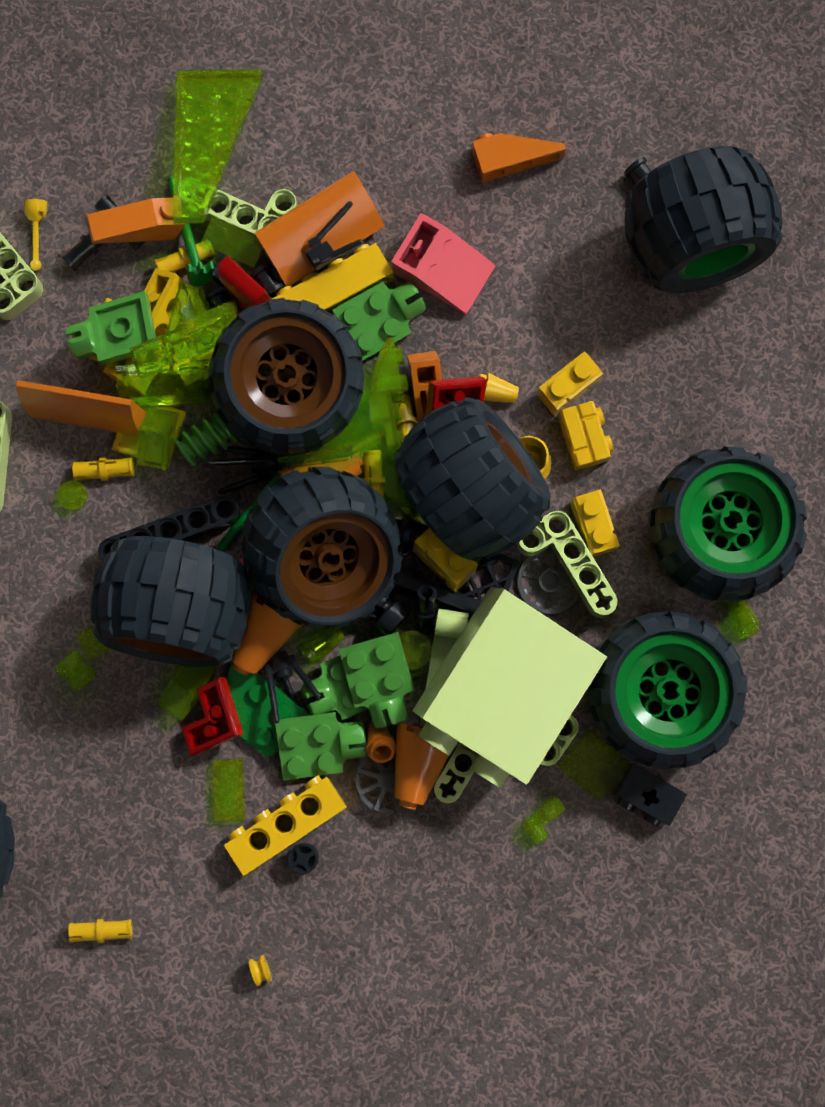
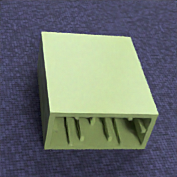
M491 586L412 710L427 721L418 736L449 756L458 742L478 753L470 769L499 788H502L510 774L527 785L607 656L505 589Z

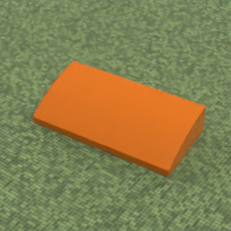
M354 171L254 233L277 276L285 286H290L315 271L305 253V250L310 248L307 241L315 237L348 201L353 202L352 207L321 239V243L327 241L333 251L358 239L364 240L385 226L371 198Z
M20 380L16 382L20 402L27 414L32 418L139 437L144 436L148 414L131 399Z

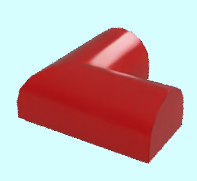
M226 256L218 266L219 279L238 307L247 309L250 306L254 307L271 299L267 291L230 257Z
M475 376L429 381L425 417L433 410L452 401L461 402L464 398L471 397L484 402L487 380L484 377Z
M220 677L196 688L205 717L182 727L190 756H196L244 734L227 678Z

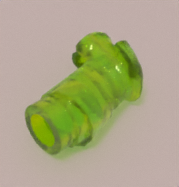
M556 795L551 799L544 800L531 818L524 819L525 834L527 838L532 837L536 844H540L548 838V833L544 827L567 810Z

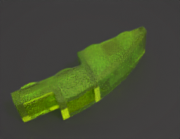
M229 301L180 322L181 327L129 348L138 376L144 379L167 368L176 371L213 352L216 345L215 342L223 329L227 328L239 314L235 301Z
M393 337L387 338L380 351L370 388V418L374 436L385 434L387 450L391 461L395 460L396 450L401 447V443L405 438L404 431L397 429L396 421L402 420L399 404L405 403L403 392L409 391L406 373L400 374L399 365H404L402 348L395 347Z

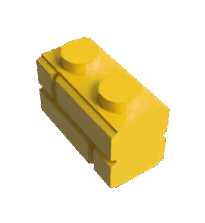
M584 351L539 386L536 395L555 417L560 410L565 409L583 395L588 388L598 383L603 373Z
M589 401L560 410L557 416L574 470L577 471L609 461L611 458L610 453L614 452L610 436H604L601 425L605 424L602 409L600 407L596 408L594 401Z
M601 489L572 498L570 506L580 536L592 556L596 557L616 550L620 545L616 534L613 533L614 527Z
M430 528L414 542L413 552L442 581L445 580V584L453 592H456L477 570L478 564L475 561L455 554L439 540Z

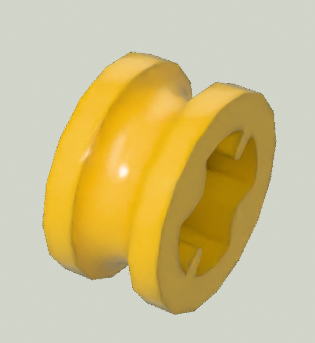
M261 955L257 961H254L253 958L250 959L249 967L256 986H261L262 981L272 982L271 972L265 956Z

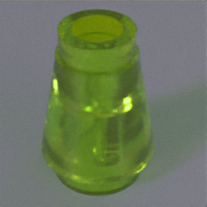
M747 600L731 603L726 601L732 634H736L738 640L751 637L760 632L759 624L761 622Z
M329 627L303 638L304 642L299 644V648L306 660L313 665L316 662L321 663L340 642L345 640V637L339 628Z

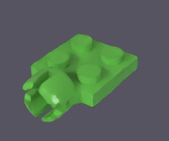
M384 281L332 309L333 313L347 326V330L353 339L357 341L362 361L412 333L409 329V321L422 314L426 309L422 297L409 304L406 303V299L419 292L412 282H405L395 289H389Z
M145 291L88 307L89 317L85 321L72 324L66 328V337L72 335V339L67 340L72 355H75L78 360L97 356L98 362L102 366L158 350L149 296Z
M396 632L339 649L355 708L360 706L367 707L375 728H385L407 720L409 715L404 701L405 695L415 691L399 633Z
M341 656L318 664L321 675L311 680V682L321 694V699L306 705L311 715L336 711L340 719L343 720L368 709L364 706L355 708ZM303 684L301 687L303 699L314 696L306 685Z
M336 712L279 719V723H275L283 780L343 773V763L346 760L363 758L367 754L363 723L359 721L350 723L338 722Z

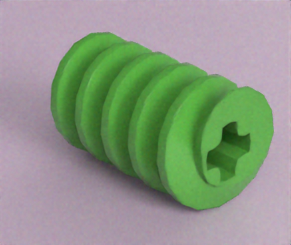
M216 413L212 414L213 424H210L205 419L201 420L202 430L192 425V436L185 431H181V442L173 437L187 462L194 468L197 466V456L203 461L208 460L207 450L216 456L218 454V444L225 450L228 449V438L235 444L238 443V437Z

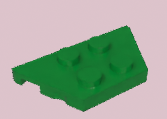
M231 662L228 685L244 732L241 737L265 757H268L278 752L279 748L276 727L271 711L267 678L259 672L256 674L249 673L248 676L241 674L232 667L234 663ZM275 685L279 719L311 715Z

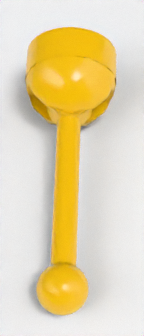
M28 199L24 200V213L27 219L33 222V260L30 262V268L33 271H39L42 267L39 261V222L46 217L47 201Z

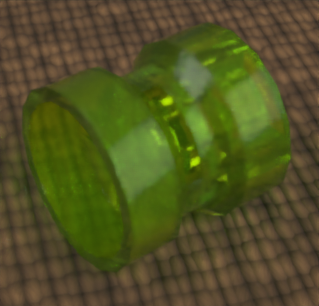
M77 650L67 655L54 669L60 677L67 679L68 686L73 692L81 690L97 675L92 666H87L83 662V656Z

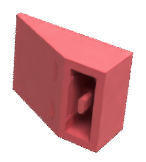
M422 213L418 216L391 261L393 274L407 282H412L416 287L465 315L469 312L496 267L494 263L447 227Z

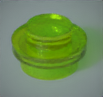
M78 481L64 482L57 492L58 502L65 509L77 510L86 503L87 490Z

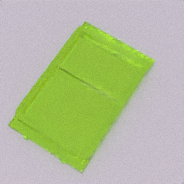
M210 359L116 366L118 397L131 399L140 408L204 404L208 402V398H212L208 378Z
M386 428L338 435L321 448L307 453L282 455L277 460L279 464L286 463L287 468L347 461L381 443V438L388 433Z

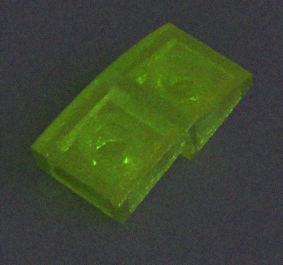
M180 665L163 691L157 703L158 707L182 721L199 701L196 688L205 685L217 671L216 667L204 668Z

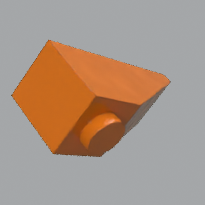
M486 133L472 141V154L482 183L562 160L566 152L564 143L503 133L495 135Z
M179 197L151 198L86 215L92 244L175 240L186 224Z
M436 351L407 355L415 416L418 422L425 417L429 381L442 380L440 359Z

